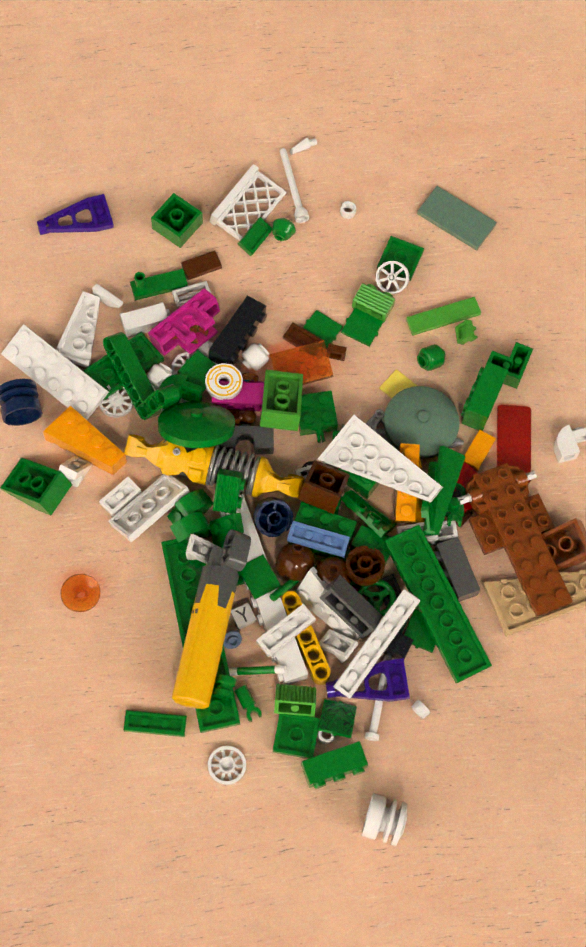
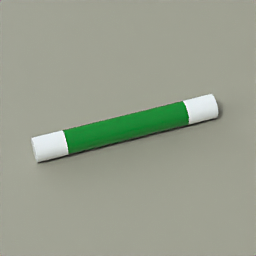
M286 665L228 668L230 676L287 672Z

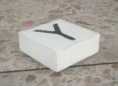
M249 603L231 610V615L238 630L257 622Z

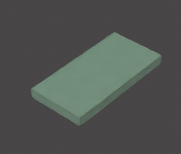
M436 186L417 212L419 216L476 251L497 223Z

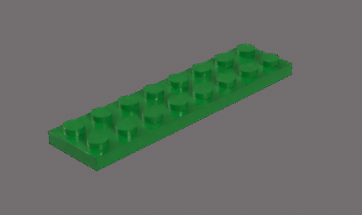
M420 525L385 540L384 544L409 593L421 600L417 609L455 683L457 684L491 667L492 664Z

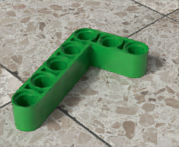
M123 332L103 339L104 349L142 420L160 415L162 411L179 400L180 392L174 384L154 391L127 336Z

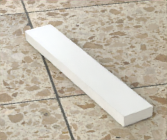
M405 589L401 592L333 686L336 690L351 699L421 600Z

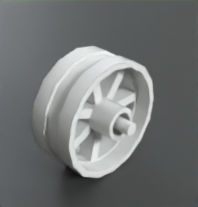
M388 261L378 268L376 282L382 291L396 294L407 287L410 275L404 264L398 261ZM388 264H391V273L386 271L383 267H385ZM394 264L402 267L396 273H394ZM404 270L406 278L398 277V274ZM381 271L388 275L386 278L379 279ZM388 280L389 283L385 289L380 282ZM397 280L405 281L404 285L401 288L399 287ZM392 282L397 288L396 291H389Z

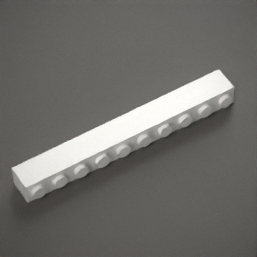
M242 494L240 495V497H243L241 509L238 508L236 513H241L243 534L251 537L247 562L261 555H264L265 558L266 556L244 495ZM219 511L221 517L230 515L229 513ZM244 581V584H245L246 589L249 590L248 586L246 585V583H245V581ZM275 590L257 599H254L253 595L250 597L253 608L257 607L259 613L256 615L259 626L264 627L265 633L287 617L281 598L272 601L269 597ZM294 637L270 656L273 663L276 662L277 665H286L287 667L286 673L277 674L279 682L283 681L284 685H290L305 680L308 677V672Z

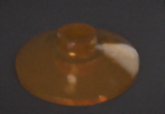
M75 574L69 577L61 588L63 604L74 612L89 611L96 606L100 599L101 591L98 582L87 574ZM80 592L85 593L83 598L78 597Z

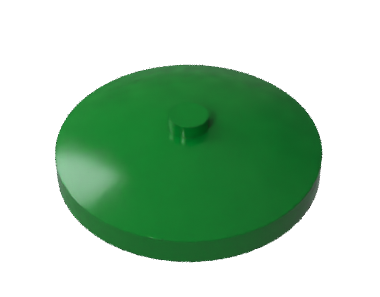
M200 401L183 402L172 405L161 412L158 417V431L165 440L172 444L187 448H207L222 444L232 437L235 432V418L230 411L217 404Z

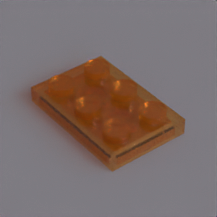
M324 340L270 354L274 371L303 374V385L334 377Z

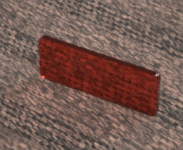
M498 406L496 467L508 463L509 466H517L525 473L531 472L530 407Z

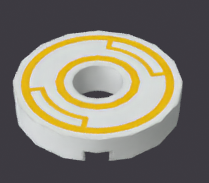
M221 363L209 369L206 374L205 385L212 397L218 400H229L240 393L243 378L241 372L235 366ZM223 378L228 379L229 384L221 385L219 380Z

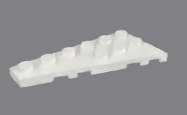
M355 415L351 417L317 459L430 503L443 488Z

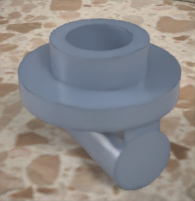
M239 630L226 632L223 644L225 648L234 649L241 644L242 637Z

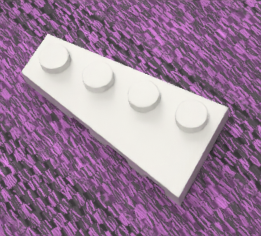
M83 291L56 350L72 363L87 368L91 362L101 300L100 297Z
M312 567L296 590L301 602L335 632L358 642L361 637L319 598L328 584L316 574L318 571Z

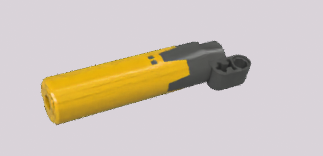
M234 529L227 533L223 548L211 549L208 564L202 567L172 693V699L177 704L186 707L205 709L210 705L239 579L237 572L245 567L251 545L250 536Z

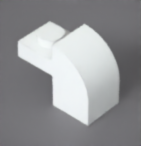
M567 425L561 429L554 442V453L558 463L577 458L580 453L577 443L586 441V428L577 427L571 430L570 425Z

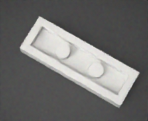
M302 604L259 637L256 643L270 657L314 623L316 618Z

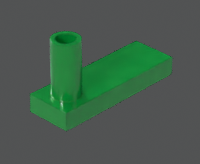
M183 269L147 278L143 272H137L134 275L135 280L130 281L135 301L188 286Z

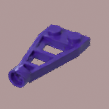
M104 194L85 198L43 220L37 221L40 235L66 232H98L114 228ZM84 209H88L91 213L92 221L80 223L76 220V214ZM67 215L71 216L73 222L71 225L60 226L58 224L59 218Z
M404 658L386 660L375 664L364 679L365 690L356 691L351 697L387 702L410 699ZM379 673L384 674L387 682L386 690L371 689L368 682L370 677ZM338 679L326 682L328 698L346 697L341 692L335 691L333 687Z

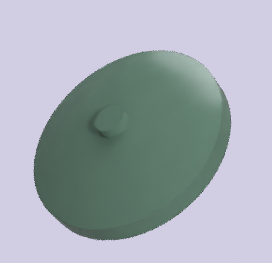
M424 386L410 387L397 393L388 403L383 420L384 430L390 443L398 451L400 443L420 445V459L438 456L439 446L450 448L457 437L460 424L457 409L452 401L442 392Z

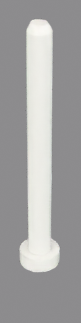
M386 654L383 661L392 660V656ZM381 673L377 690L384 691L386 690L387 682L386 676ZM375 700L369 732L365 733V739L379 741L380 735L377 734L383 701Z

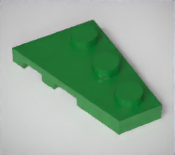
M352 490L346 492L341 498L345 505L353 510L381 538L392 531L397 524Z

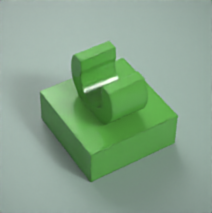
M466 319L455 327L457 344L464 345L468 341L472 342L478 338V336L474 335L476 327L473 326L471 320Z

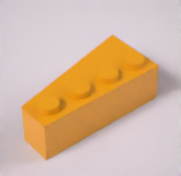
M71 406L43 431L46 441L53 442L60 448L76 454V456L91 462L92 465L112 475L127 463L124 452Z

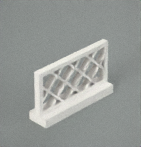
M254 164L211 214L209 221L214 226L216 224L238 241L242 238L238 234V229L247 228L248 231L254 224H249L248 216L257 215L258 218L261 217L265 221L287 193L258 171L259 168ZM259 178L264 182L265 187L256 188L255 181ZM275 190L280 195L278 198H270L269 191ZM266 191L267 199H258L257 192ZM246 192H253L255 200H245L244 194ZM258 203H268L269 209L260 211ZM246 204H256L257 211L247 212ZM243 205L244 212L235 213L234 206ZM245 216L246 224L237 225L236 217ZM233 217L234 225L227 226L222 221L225 218Z

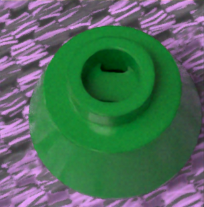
M278 218L273 221L272 233L278 241H286L296 233V228L290 220Z

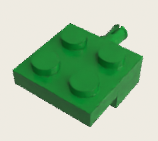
M332 391L303 394L299 422L300 436L316 434L317 442L321 443L322 441L323 443L325 442L324 432H332L338 429Z

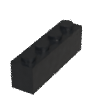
M247 295L210 347L208 358L217 364L234 365L239 357V352L241 350L244 351L247 347L250 336L254 337L259 323L262 324L267 317L266 305Z

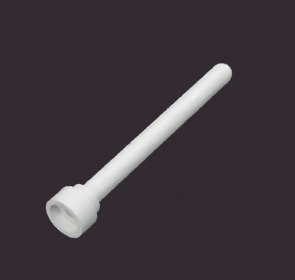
M281 148L280 155L296 208L294 213L295 221L297 223H304L309 220V214L302 206L287 150Z

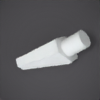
M315 138L303 139L290 149V154L292 155L317 145V140Z

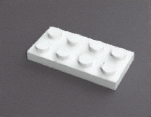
M162 475L108 522L115 530L132 542L161 516L167 513L177 501L190 493L187 486L173 476Z

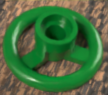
M380 580L374 585H380L385 590L374 593L366 589L369 586H360L358 593L368 597L367 601L380 614L385 616L396 601V595L391 585ZM390 595L389 605L380 611L384 597ZM373 597H378L379 601H374Z

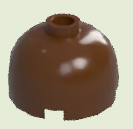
M292 542L288 543L279 550L275 563L276 570L283 577L284 575L289 576V580L301 581L305 578L308 571L315 567L314 554L309 547Z
M368 546L356 547L350 551L346 559L347 574L355 584L360 586L374 585L380 581L384 574L385 559L383 554L376 548L373 550L368 548Z
M328 556L321 559L315 566V569L318 571L316 574L327 584L339 575L351 584V579L346 570V561L342 558Z

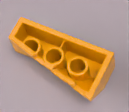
M400 443L399 452L422 470L419 454L420 445ZM396 490L394 522L408 524L425 522V518L421 517L423 500Z

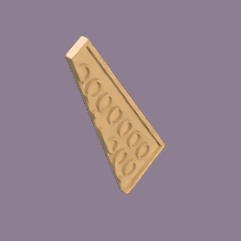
M586 570L570 573L560 572L573 602L537 617L519 579L486 581L482 585L507 637L585 607Z

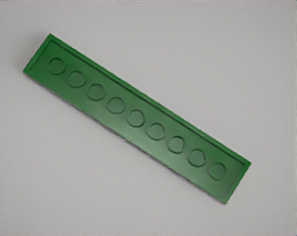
M177 539L163 541L161 545L182 647H184L202 567L206 564L199 560H187L186 549L188 544L184 545L178 543ZM223 645L217 675L230 676ZM215 679L213 691H214V689H215V688L217 687V685H218V684L216 683V679ZM212 692L209 707L205 709L195 708L200 733L240 725L234 694L232 700H222L214 697Z

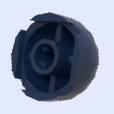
M268 497L256 505L253 512V520L256 528L263 535L278 537L281 533L287 532L293 522V513L285 501L276 497Z

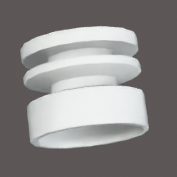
M373 793L364 822L362 836L375 840L378 833L383 832V843H386L390 834L392 835L391 845L396 846L405 829L407 803L402 802L400 809L396 810L397 800L394 799L390 808L386 807V797Z

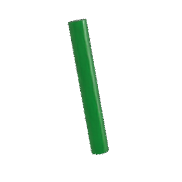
M288 580L270 594V599L276 601L299 581Z

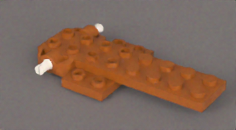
M506 463L473 475L465 488L466 495L458 497V500H460V505L469 502L477 516L469 519V523L483 554L486 555L503 548L505 549L537 617L569 605L573 600L541 535L555 528L539 493L530 497L528 495V481L537 478L534 470L525 473L517 466H509Z

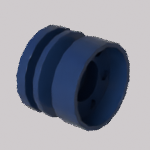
M15 379L0 385V410L5 424L11 426L26 425L37 421L43 413L40 401L37 399L39 395L35 381L31 379Z

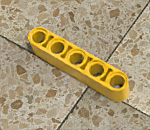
M287 591L282 596V603L287 616L302 605L299 595L294 591ZM287 599H293L296 603L290 606L287 605L285 601ZM310 625L298 634L295 639L313 682L317 685H324L328 682L331 671L312 625ZM303 634H307L311 639L305 642L300 637ZM315 652L319 657L312 660L308 657V654ZM322 670L326 673V677L319 678L316 672Z

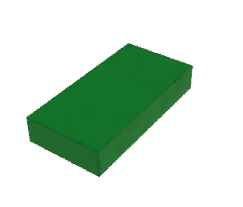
M259 217L237 244L251 256L271 233L273 228Z

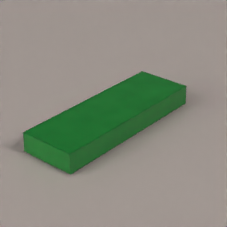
M126 710L123 730L124 732L185 737L187 716Z

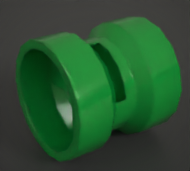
M217 675L216 683L218 685L213 691V696L222 700H232L234 694L232 688L235 687L237 679L227 675Z

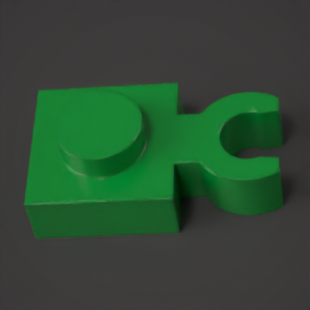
M452 497L446 516H448L447 525L451 526V521H456L458 527H461L464 505H460L458 497Z

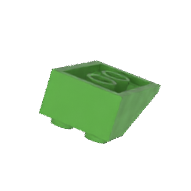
M274 370L265 371L260 427L298 431L301 416L303 374Z

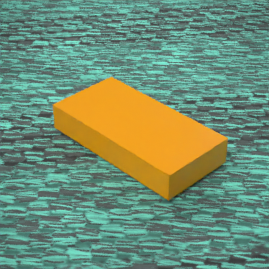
M479 430L464 455V462L478 471L496 438Z

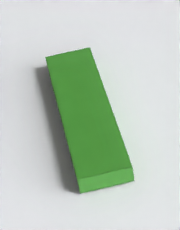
M475 297L409 316L406 318V322L412 336L479 316L481 315V310Z

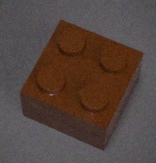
M314 460L298 499L334 514L350 475Z

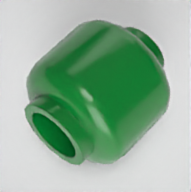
M436 344L429 345L419 351L417 362L421 368L426 371H432L444 365L445 351Z

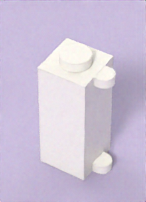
M163 302L138 310L119 313L127 338L134 337L141 331L143 334L148 333L171 315L169 309H165Z

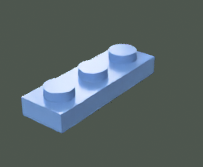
M296 521L292 522L287 537L288 542L340 557L345 556L350 540L348 536Z

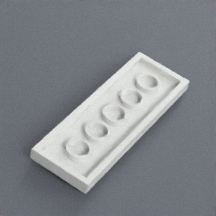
M24 324L1 353L67 408L69 406L73 407L86 420L90 418L109 393V391Z

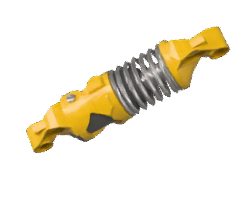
M128 434L124 454L131 457H146L155 466L159 467L163 475L179 474L187 476L192 482L203 485L210 484L213 486L217 482L220 468L243 472L242 478L246 479L247 482L245 494L255 498L262 493L276 490L285 495L298 498L305 480L304 477L295 474L280 477L273 471L267 457L258 456L255 461L254 454H251L248 459L246 452L241 457L239 450L234 455L232 448L227 453L226 447L220 450L218 445L207 448H187L172 444L165 439L160 443L149 444L142 436Z

